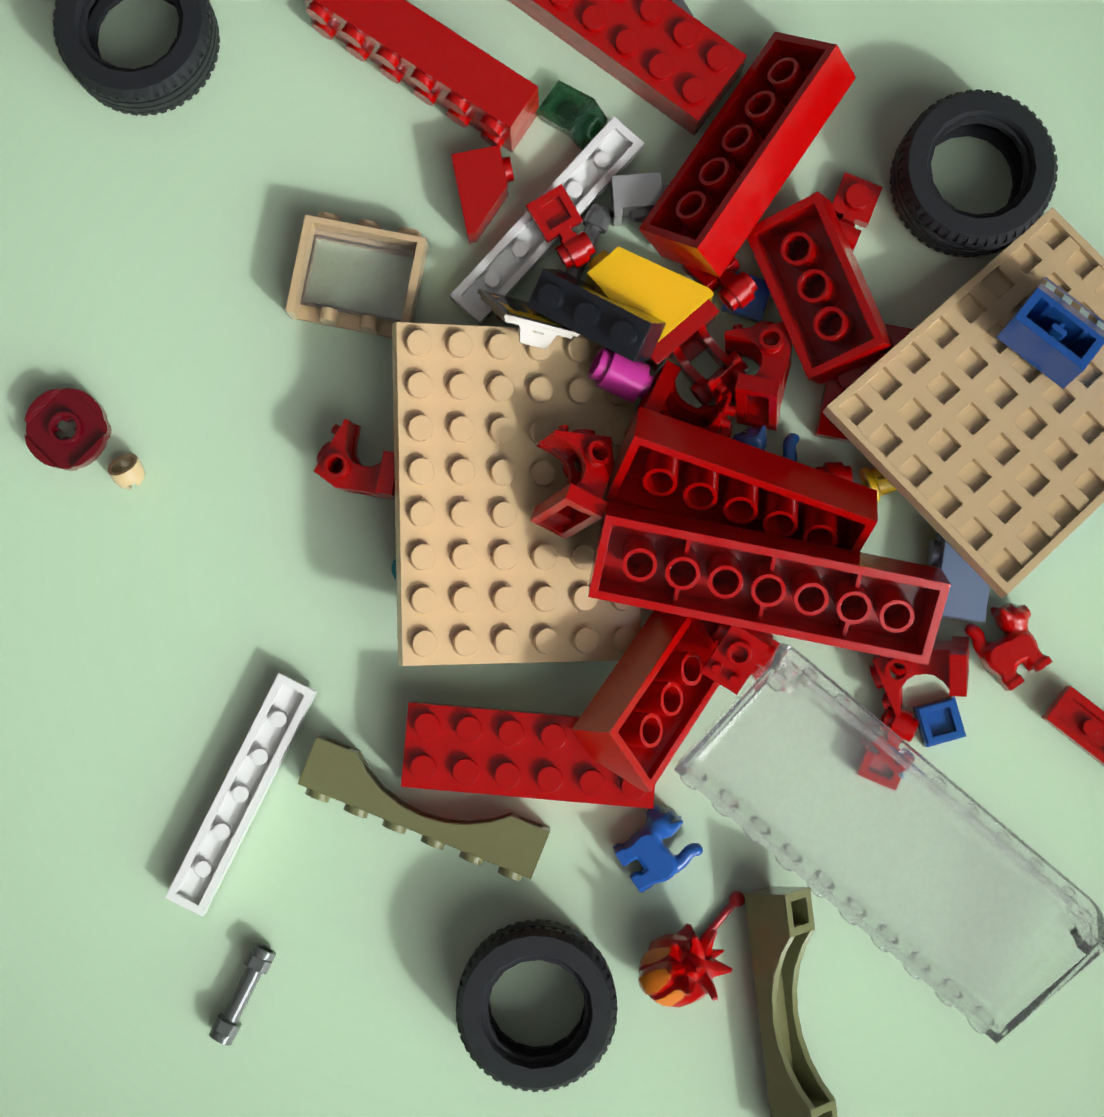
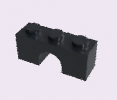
M543 268L526 307L633 362L650 360L666 322L632 305H624L596 293L594 286L560 269Z

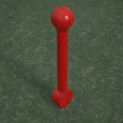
M734 891L730 894L729 903L698 938L699 940L704 939L713 929L717 930L736 907L744 905L745 896L743 893Z

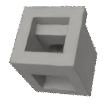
M661 172L612 175L610 190L613 226H621L622 218L630 217V221L641 223L646 219L668 187V185H662Z

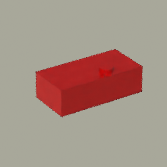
M818 191L755 225L747 240L808 380L822 384L889 352L894 347L829 199Z

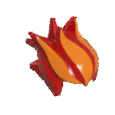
M686 924L675 934H664L651 941L648 951L641 958L637 980L641 990L656 1003L668 1007L680 1008L695 1003L706 994H709L713 1001L718 1000L717 991L712 979L716 976L731 973L733 968L715 959L724 952V949H712L717 931L713 929L704 939L699 940L692 925Z

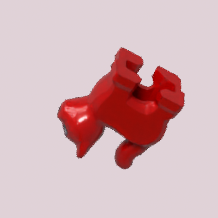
M1006 603L998 608L991 607L990 609L998 628L1005 633L1001 638L988 643L981 628L972 623L968 624L964 631L972 639V645L982 665L996 676L997 681L1005 691H1011L1025 682L1023 677L1017 673L1019 664L1023 663L1028 672L1033 669L1035 672H1038L1053 661L1049 656L1042 654L1034 636L1028 630V622L1031 616L1029 608L1026 605Z

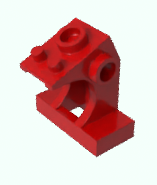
M710 299L657 343L650 360L646 362L656 371L667 360L671 359L675 365L681 368L680 371L693 384L689 389L699 403L702 405L710 403L715 406L730 391L732 392L731 405L736 402L735 386L739 373L746 374L749 368L742 357L735 351L727 355L708 333L706 327L716 320L720 312ZM704 350L720 366V369L708 379H705L690 363Z
M763 321L747 328H743L742 324H736L733 326V330H728L724 333L725 353L730 354L732 351H735L741 357L753 360L760 367L754 375L743 373L738 375L735 386L737 423L758 428L764 425L768 430L777 431L780 420V408L792 361V344L783 322Z
M667 360L653 378L647 395L641 399L624 436H626L639 406L730 438L733 426L731 425L732 420L727 418L728 415L735 416L737 407L730 405L732 392L730 391L715 406L702 405L696 408L686 403L679 396L676 389L675 381L681 368Z
M344 419L341 426L335 424L331 429V433L335 436L331 442L325 443L320 449L316 459L318 464L313 471L335 488L345 492L395 500L394 452L383 450L380 463L374 466H363L357 453L361 426L347 419Z
M559 425L558 430L549 432V435L540 440L536 447L555 456L562 462L564 474L568 478L567 485L536 505L530 521L567 539L603 518L608 502L602 500L614 467L611 437L595 435V431L591 429H576L569 432L567 425ZM574 461L580 464L582 472L576 470Z
M702 620L701 623L716 647L700 673L737 695L750 675L760 681H764L784 646L773 640V635L770 633Z
M952 636V641L935 640L928 665L874 655V664L869 666L876 687L878 689L884 687L886 693H883L884 698L881 699L884 708L892 706L896 716H900L903 706V685L914 675L928 674L936 676L949 689V696L967 697L969 637Z

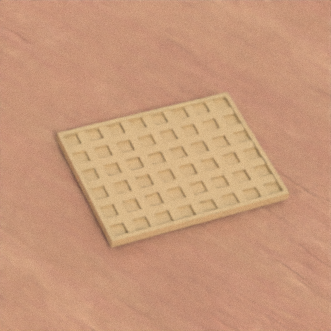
M1053 207L823 410L826 417L1000 598L1008 595L1104 503V345L1085 370L1062 389L996 338L1044 276L1104 320V258Z
M395 322L392 325L398 666L617 661L621 659L641 630L640 607L588 597L589 578L602 519L567 539L530 521L536 505L567 485L568 478L564 474L562 462L555 456L536 447L540 440L549 435V432L558 430L559 425H567L569 432L576 429H591L595 431V435L611 437L614 461L625 439L624 434L635 413V401L631 403L597 387L595 385L596 381L588 378V373L595 356L602 347L609 350L608 348L582 335H579V337L573 336L572 339L557 335L547 349H542L520 343L519 328L408 322ZM574 461L576 470L582 472L580 464ZM606 486V489H605V492H604V495H603V498H602V500H604V501H607V500H605V498H606V492H607V486Z

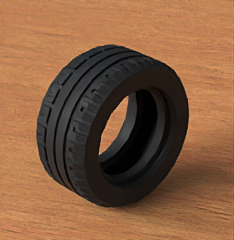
M56 0V9L53 12L54 19L52 22L55 28L53 30V36L56 38L54 41L58 47L59 55L81 86L104 106L111 107L112 110L117 112L121 111L123 114L130 113L134 116L139 114L141 116L163 114L168 109L174 110L177 106L181 107L184 105V101L191 100L194 94L197 95L199 93V88H203L206 85V80L210 79V72L214 70L215 62L218 60L217 53H219L220 36L218 21L209 0H164L173 5L177 10L179 17L177 37L168 52L153 64L136 69L116 67L101 59L98 48L99 29L108 12L123 0Z
M976 89L975 91L966 90L964 93L961 91L956 92L954 95L950 94L944 99L937 100L935 104L933 103L920 114L896 149L892 167L890 168L891 177L889 182L891 185L890 193L893 195L892 203L895 204L894 208L900 214L899 218L905 223L906 229L911 230L910 233L913 237L916 236L917 240L921 243L925 242L927 247H932L937 252L943 251V254L946 255L953 254V257L963 256L966 258L970 256L978 257L980 255H989L991 252L994 253L999 249L1007 247L1023 235L1042 216L1056 188V172L1058 171L1056 162L1058 159L1057 155L1054 154L1056 149L1055 145L1052 144L1053 139L1047 134L1046 126L1042 125L1043 122L1040 118L1037 119L1035 117L1036 114L1033 111L1028 110V106L1025 104L1022 106L1019 100H1013L1008 95L1003 96L1000 92L993 93L992 90L983 92V90ZM971 136L988 141L1001 151L1010 166L1013 185L1006 206L993 213L972 214L956 209L943 199L933 182L931 162L936 146L950 138Z
M530 919L524 922H515L514 925L509 924L505 928L496 930L495 934L492 933L475 949L461 976L455 1012L458 1033L461 1034L460 1039L465 1045L466 1052L470 1053V1058L476 1062L479 1069H483L484 1073L492 1076V1079L496 1082L500 1081L502 1085H509L513 1089L517 1090L519 1088L522 1091L532 1090V1092L543 1090V1092H546L549 1089L557 1090L561 1086L566 1087L569 1083L578 1081L580 1077L583 1078L589 1070L591 1071L595 1068V1064L600 1062L602 1055L608 1050L607 1046L611 1044L615 1025L617 1024L618 1007L613 976L605 958L593 942H590L586 936L580 934L576 929L572 930L570 926L562 925L559 922L552 923L551 920L541 921V919H535V921H531ZM542 960L561 966L575 978L584 995V1007L580 1021L568 1036L552 1045L532 1047L515 1042L500 1030L491 1014L490 995L493 986L505 971L521 962Z

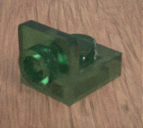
M558 80L535 112L542 122L570 136L581 150H584L607 122V117L594 98Z

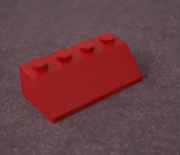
M654 610L571 729L594 761L645 792H651L720 685L700 673L716 647L700 619Z

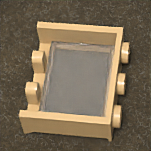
M318 212L317 217L305 214L285 309L291 319L392 338V325L395 322L414 323L427 253L429 252L427 238L421 237V232L405 227H399L397 232L383 230L379 223L361 219L357 221V224L342 222L340 216L328 212Z

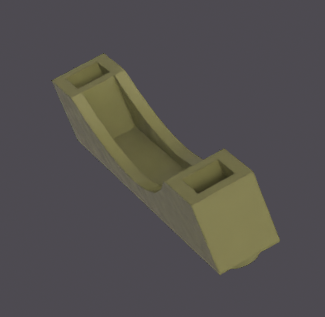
M324 735L316 737L298 781L299 785L307 788L305 794L311 798L326 803L329 802L330 797L345 803L344 810L361 818H367L368 813L384 819L382 826L392 831L405 834L406 830L409 829L421 834L420 841L431 847L443 850L446 844L461 850L460 858L482 866L484 860L499 866L497 871L499 874L515 881H521L522 876L529 879L532 878L550 833V827L513 812L494 818L470 821L446 819L423 812L402 801L386 788L370 769L360 750Z
M769 886L745 893L746 917L748 919L751 944L750 954L753 961L756 986L755 997L758 1004L761 1029L760 1039L763 1046L766 1072L765 1082L768 1089L771 1117H838L836 1100L822 1081L809 1055L798 1014L797 985L800 964L806 945L815 931L810 887Z

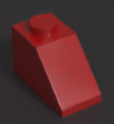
M500 145L451 154L469 244L478 242L509 196L507 182L514 181L510 156L502 158Z

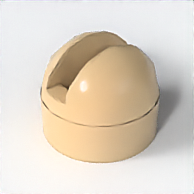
M133 453L119 456L111 462L107 470L114 483L120 488L128 490L132 489V484L134 483L138 486L141 485L145 476V470L141 461Z

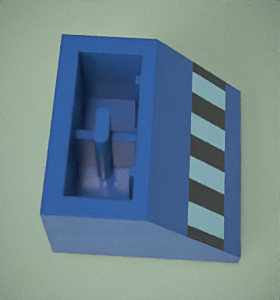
M1044 276L996 338L1064 389L1085 370L1104 345V320Z

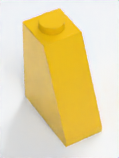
M619 246L610 254L606 250L602 251L588 264L590 271L587 272L586 282L595 287L594 291L615 302L632 305L666 322L658 342L708 299L711 301L714 296L710 288Z

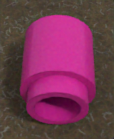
M603 347L595 356L588 373V378L596 381L595 385L631 403L637 397L643 399L653 382V376L649 374L650 365L644 362H633Z

